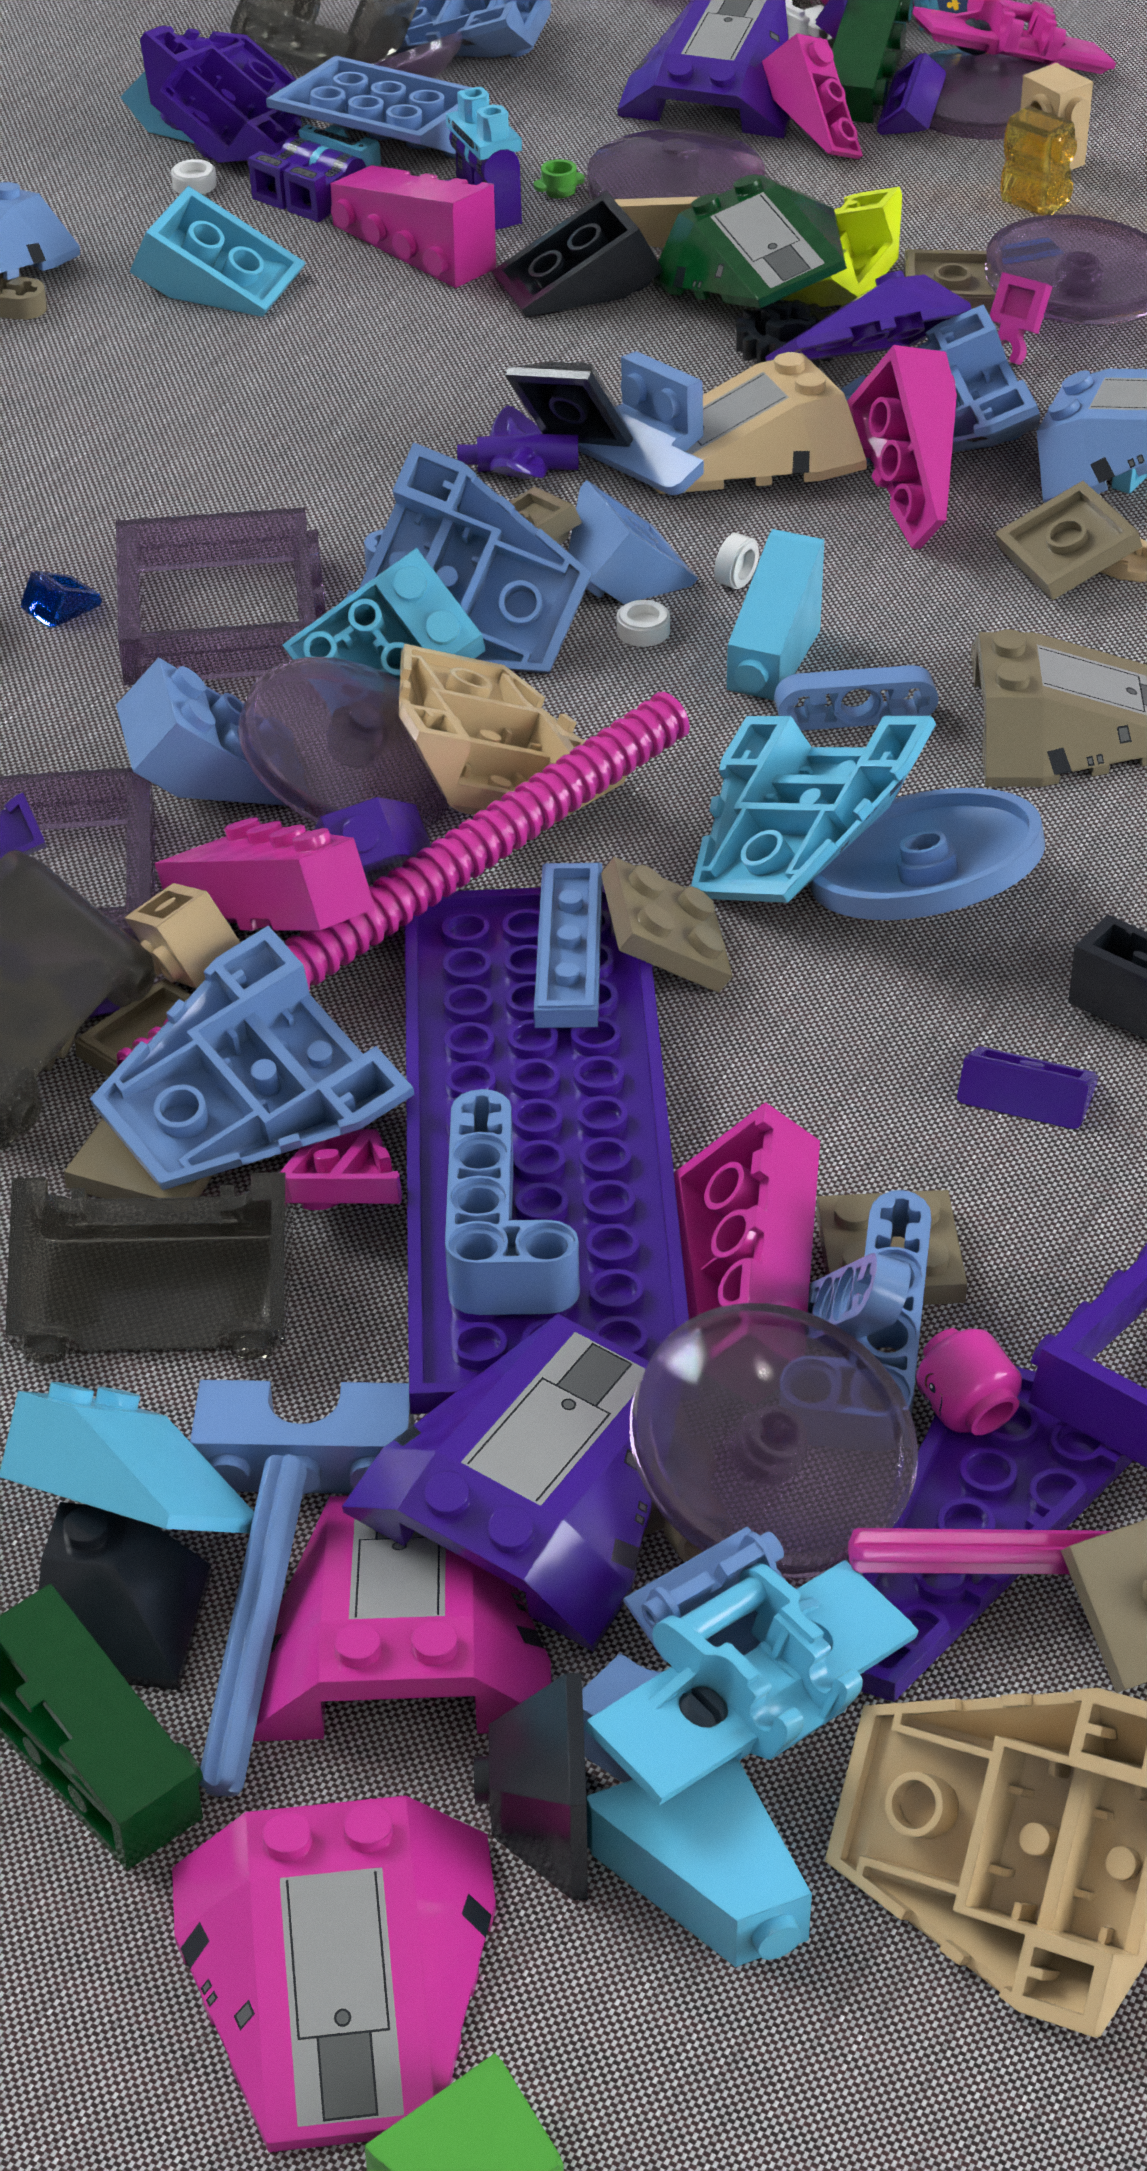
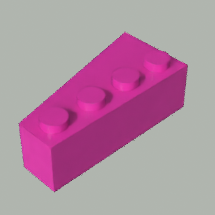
M373 165L330 183L331 214L334 226L457 288L496 268L494 184L482 182L477 185L468 184V180L459 178L449 181L438 180L437 175L425 173L420 176H413L406 170Z
M249 818L226 826L224 828L225 837L154 863L163 890L172 883L207 891L228 923H238L240 930H255L266 926H272L273 930H323L375 909L354 838L332 835L329 833L328 828L307 831L304 825L283 827L281 821L262 824L259 818Z
M766 1102L674 1172L694 1371L752 1408L778 1390L780 1374L791 1361L804 1357L820 1151L819 1139Z

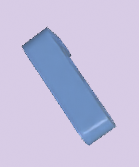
M486 1089L472 1090L461 1094L454 1100L451 1107L445 1228L449 1301L456 1309L475 1315L551 1314L562 1312L570 1308L578 1300L580 1293L579 1241L577 1234L569 1225L560 1221L512 1220V1108L510 1101L503 1094Z
M895 1190L882 1194L873 1202L869 1213L865 1256L870 1253H876L909 1263L911 1268L908 1294L896 1322L889 1327L855 1340L853 1360L815 1356L800 1357L791 1361L780 1374L778 1380V1428L783 1436L793 1444L808 1448L882 1455L899 1450L907 1442L911 1428L931 1229L930 1208L923 1198L913 1192ZM892 1237L905 1238L904 1248L891 1247ZM879 1347H889L897 1351L885 1353L876 1349ZM802 1399H814L820 1401L821 1403L817 1405H805L799 1403L798 1401ZM874 1406H882L889 1408L892 1411L888 1413H877L869 1410L868 1408Z

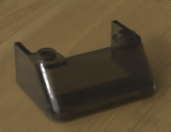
M240 0L231 21L230 33L247 35L271 57L309 70L315 69L334 56L372 64L392 55L400 48L420 0H360L347 33L315 23L320 11V0Z

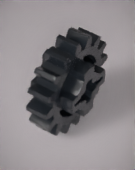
M796 299L791 304H784L781 300H778L774 304L771 303L763 308H757L756 311L745 309L743 311V318H737L736 351L743 352V360L745 361L757 359V364L766 362L765 357L831 315L832 311L818 312V304L813 303L809 305ZM832 358L811 360V362L819 368V360L830 362Z

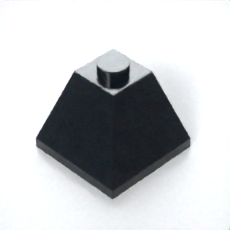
M545 362L508 367L505 373L506 378L543 434H578V443L630 447L633 437L613 397L592 364L584 362Z
M60 1502L41 1558L38 1591L50 1583L53 1585L129 1685L179 1690L212 1571L211 1564L157 1526L86 1504Z
M582 1673L564 1674L489 1724V1756L474 1757L475 1804H490L491 1836L571 1900H588L587 1802Z

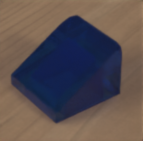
M36 570L35 572L31 571L21 600V608L47 627H56L100 606L103 598L100 597L99 593L72 575Z

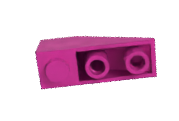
M796 33L762 61L773 100L828 154L860 159L863 155L857 138V130L850 116L845 99V91L840 83L833 61V52L828 41Z

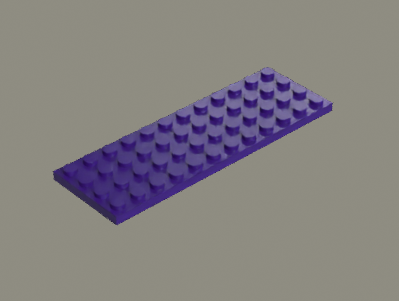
M604 885L602 892L598 1027L535 1028L534 1000L541 887L455 891L449 897H442V900L434 907L427 906L425 913L419 917L413 916V920L405 926L406 1080L413 1086L415 1094L406 1100L410 1414H427L557 1314L680 1377L681 1387L677 1402L695 1401V1371L652 964L619 951ZM479 1089L494 1090L503 1094L510 1101L513 1134L512 1220L560 1221L569 1225L577 1234L579 1241L580 1293L578 1300L570 1308L562 1312L551 1314L475 1315L456 1309L449 1301L445 1228L451 1107L454 1100L461 1094Z

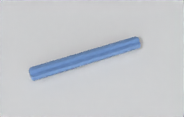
M291 1454L285 1456L271 1455L265 1461L200 1766L203 1779L199 1785L205 1788L207 1794L215 1797H235L239 1795L244 1787L307 1475L306 1467L300 1463V1458Z

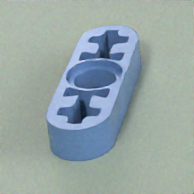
M916 665L798 673L783 679L776 687L774 693L778 715L791 716L801 731L879 725L883 716H930L938 705V693L930 672ZM864 689L871 693L869 699L862 705L850 707L841 703L843 697L852 690ZM910 689H919L914 692L913 698L903 699L908 696ZM881 690H888V692H885L886 702H883ZM826 694L830 696L831 706H825L827 704ZM799 697H809L805 699L804 706L794 707L797 705Z

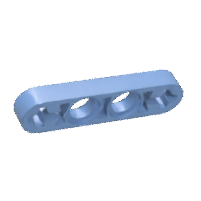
M870 1253L811 1282L809 1285L805 1346L829 1352L891 1326L896 1322L906 1301L911 1279L909 1263Z

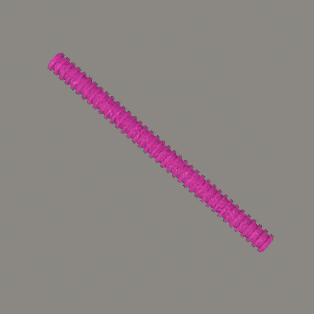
M666 692L656 693L650 698V701H644L637 709H632L626 713L624 718H618L610 727L603 728L597 733V736H591L583 745L573 748L570 751V755L564 754L556 761V764H549L543 769L542 773L534 774L529 779V782H522L515 788V791H509L501 797V801L495 800L487 807V810H480L473 816V819H467L459 825V829L450 830L445 834V838H438L431 844L430 848H423L416 854V857L406 859L402 863V867L391 869L387 877L381 876L376 879L373 886H369L375 906L374 910L323 930H301L300 936L292 935L285 941V945L304 965L309 990L310 984L317 986L325 980V975L332 976L340 969V965L346 966L354 960L355 955L361 956L369 950V945H378L384 940V935L391 936L398 930L399 926L409 924L413 920V916L419 917L425 913L427 906L434 907L442 900V897L452 895L456 891V887L462 888L470 882V878L480 876L484 872V868L490 869L498 863V859H505L512 853L513 849H520L526 844L527 840L536 838L540 831H546L554 825V821L560 822L568 815V812L576 811L581 807L582 803L591 801L595 794H601L609 785L619 782L622 776H628L636 767H641L648 762L649 758L656 757L663 749L671 747L676 740L684 738L689 734L690 724L688 715L681 703ZM168 1018L163 1022V1026L168 1021ZM155 1026L148 1032V1039L145 1037L137 1038L132 1043V1049L124 1047L116 1054L117 1066L126 1059L141 1041L148 1044L162 1027Z

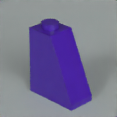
M375 797L321 816L313 829L328 828L329 833L332 835L354 838L368 885L374 883L381 876L387 877L388 872L394 867H402V863L406 859L416 857V854L423 848L431 847L417 806L381 797Z

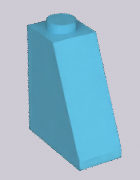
M772 529L728 642L727 690L775 700L774 693L778 684L797 671L820 632L825 539Z
M733 1757L660 1806L634 1780L586 1796L587 1846L592 1856L734 1967L759 1958L765 1960L780 1958L795 1949L798 1944L809 1940L812 1893L740 1761L736 1757Z

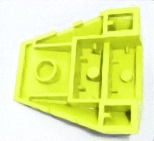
M900 187L862 192L844 197L845 203L842 207L834 209L837 217V226L840 232L847 269L781 300L793 302L796 299L809 305L816 303L819 307L840 305L842 308L860 295L876 287L875 280L885 275L898 260L902 208V192Z

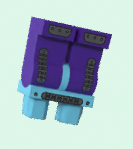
M483 87L461 90L457 92L458 111L446 113V127L450 130V144L456 151V178L466 179L468 184L477 185L482 182L494 184L495 230L522 224L520 163L518 156L514 153L522 151V138L509 126L508 111L502 105H489V93Z
M307 124L299 129L300 137L294 136L289 138L277 153L270 155L259 151L248 158L252 199L282 210L287 208V211L319 223L331 214L330 183L370 165L379 166L381 164L380 144L378 141L365 137L357 142L348 139V135L342 128L331 125L322 130Z

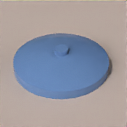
M949 788L919 792L895 798L891 806L809 883L811 892L822 906L833 912L849 917L870 920H900L926 917L973 905L1013 886L1029 874L1039 863L1045 850V836L1040 813L1034 805L1024 798L994 789Z

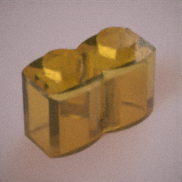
M1030 106L1009 117L1004 136V155L1006 161L1003 166L1000 182V192L1003 201L1045 217L1050 216L1069 202L1073 193L1069 163L1073 160L1077 151L1075 126L1072 121Z

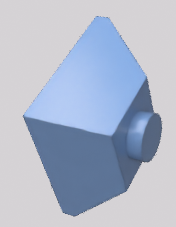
M588 480L583 483L579 490L576 506L582 523L572 529L568 553L592 572L586 589L599 598L608 593L621 603L627 604L632 601L691 587L697 581L698 577L652 524Z

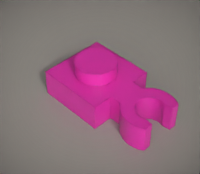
M1002 272L989 316L993 322L1001 324L998 331L1001 344L1004 345L1010 342L1012 345L1009 362L1021 365L1027 353L1026 343L1023 340L1025 331L1035 334L1039 333L1053 286Z

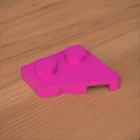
M359 1129L301 1147L274 1178L278 1203H301V1206L307 1210L329 1209L339 1203L400 1204L402 1201L400 1175L398 1171H392L391 1157L387 1149L383 1147L382 1139L377 1129Z

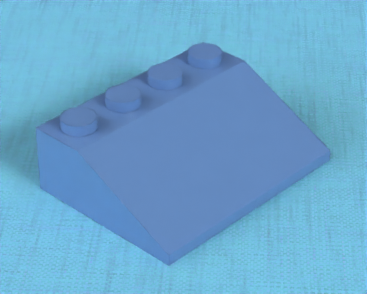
M334 56L266 98L268 108L328 123L342 128L344 131L357 130L368 133L369 137L373 139H394L406 142V145L410 148H431L443 151L447 157L456 158V151L451 146L449 140L450 130L446 127V113L458 111L457 92L472 87Z

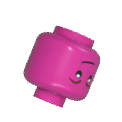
M950 1328L935 1335L925 1345L923 1349L924 1358L916 1371V1385L941 1422L950 1430L958 1433L972 1432L974 1435H985L1000 1428L1016 1413L1019 1407V1399L1017 1397L1022 1388L1021 1373L996 1339L986 1330L969 1328L958 1331L955 1328Z

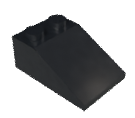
M607 191L492 270L495 278L525 317L626 298L631 293L647 287L653 278L663 272L661 265L640 229Z

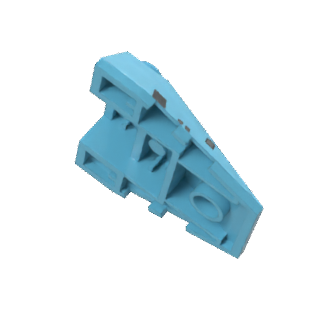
M746 716L721 759L719 773L724 779L720 795L712 797L709 811L714 817L711 835L703 836L691 886L703 891L710 899L788 903L891 806L936 726L932 716H883L866 748L811 747L791 716Z

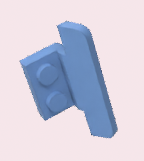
M637 351L622 356L621 392L623 404L617 407L633 437V441L630 447L578 443V451L666 494L679 495L685 492L704 474L703 460L685 452L703 437L702 380Z

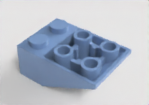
M158 657L116 704L133 772L176 797L304 807L309 802L302 780L303 771L297 763L291 745L293 739L290 733L273 719L264 721L250 713L247 707L230 693L220 695L205 686L202 679L189 668L180 666L177 669Z

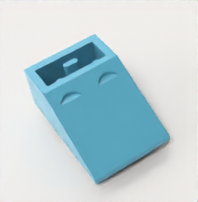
M417 548L282 644L347 733L358 729L399 706L401 652L404 644L474 659L486 651L481 632Z

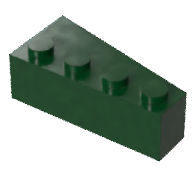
M913 0L847 1L832 52L837 74L845 91V99L852 121L873 123L880 106H884L889 84L894 77L895 70L906 47V22L911 20Z

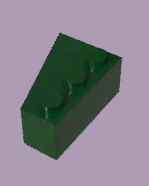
M51 1583L1 1614L0 1736L114 1858L128 1871L203 1819L198 1785L203 1779V1774L196 1759L183 1744L173 1742Z

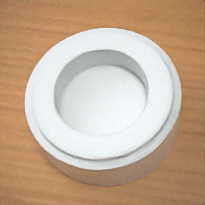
M200 159L185 160L177 163L171 169L172 187L180 194L187 186H190L200 194H206L217 185L215 167L208 161Z
M732 533L726 538L720 547L715 561L714 574L718 583L734 589H740L750 581L759 558V548L755 539L739 533Z
M636 600L625 604L617 612V636L629 645L638 647L654 646L664 642L670 635V612L658 602Z

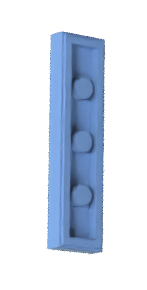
M602 863L542 864L534 1000L535 1028L598 1027L603 892Z

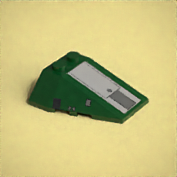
M758 174L744 176L733 183L734 188L719 195L711 193L698 197L691 203V208L678 214L658 259L663 272L653 278L657 286L670 295L679 296L684 293V290L691 289L694 290L696 299L706 300L710 297L709 292L721 294L723 303L763 308L847 269L835 211L818 199L766 176Z

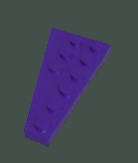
M1017 1367L1022 1376V1388L1017 1397L1019 1399V1407L1010 1420L1000 1428L985 1435H974L972 1432H953L935 1414L884 1528L1065 1530L1133 1460L1030 1404L1028 1401L1036 1372ZM863 1573L862 1576L905 1615L919 1632L914 1640L860 1674L863 1681L861 1692L894 1702L1020 1574Z

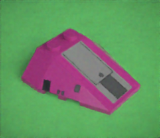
M329 1496L280 1604L253 1742L324 1739L325 1701L475 1696L477 1734L489 1733V1724L551 1683V1661L517 1587L416 1531L404 1547L343 1513L342 1505L349 1496Z
M406 1795L259 1810L243 1813L172 1867L174 1935L177 1948L184 1964H188L200 1991L204 2009L211 2024L215 2025L228 2054L232 2072L268 2153L371 2141L450 2085L462 2041L461 2030L470 1996H474L479 1977V1962L487 1932L491 1931L496 1912L488 1834Z

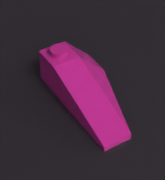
M893 345L847 400L865 457L870 458L875 467L871 477L877 487L886 488L891 496L890 511L910 547L921 549L947 519L957 393L955 379L951 374L945 351Z

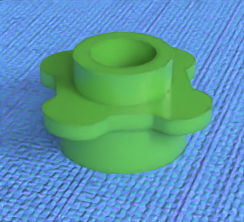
M555 159L542 164L541 179L534 181L533 185L534 189L538 192H546L551 198L562 199L575 194L576 186L585 182V176L577 172L575 163L569 160Z

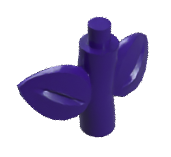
M506 405L496 416L491 427L490 436H477V444L457 445V460L466 465H478V472H493L521 479L544 478L547 470H579L578 434H543L539 427L523 413L510 405Z

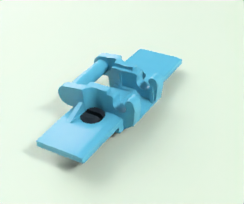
M846 1560L797 1589L767 1565L762 1563L753 1564L740 1574L739 1583L681 1618L672 1615L656 1623L652 1633L654 1644L658 1652L671 1667L586 1720L584 1730L660 1806L733 1757L740 1761L747 1755L753 1754L772 1760L843 1713L861 1691L863 1681L860 1674L914 1640L919 1630L860 1573L854 1571ZM756 1610L758 1612L751 1633L761 1643L757 1648L744 1656L731 1643L726 1642L719 1647H715L706 1640L751 1611Z

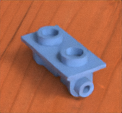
M747 1526L624 1597L623 1601L657 1650L652 1636L653 1627L656 1623L672 1615L681 1618L739 1583L740 1574L753 1564H765L785 1580L776 1567V1562L784 1557V1551L779 1540L772 1532L767 1531L759 1535L756 1532H752Z

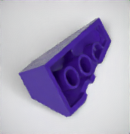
M903 271L890 272L875 280L876 287L849 302L765 358L766 361L774 360L779 354L795 352L803 353L811 361L890 350L893 345L911 347L927 338L925 332L937 324L971 310V304L925 274L904 277Z

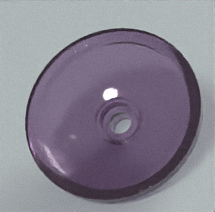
M461 31L371 65L435 78L449 66L460 50L463 36Z

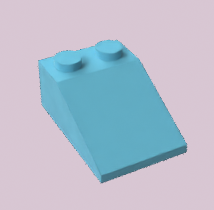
M187 186L146 231L130 273L169 298L263 317L302 271L306 262L190 186Z
M51 1382L48 1394L18 1391L1 1464L0 1478L164 1529L250 1533L254 1511L167 1416L138 1408L140 1395L113 1388L98 1387L96 1398H93L94 1391L91 1389L60 1382Z

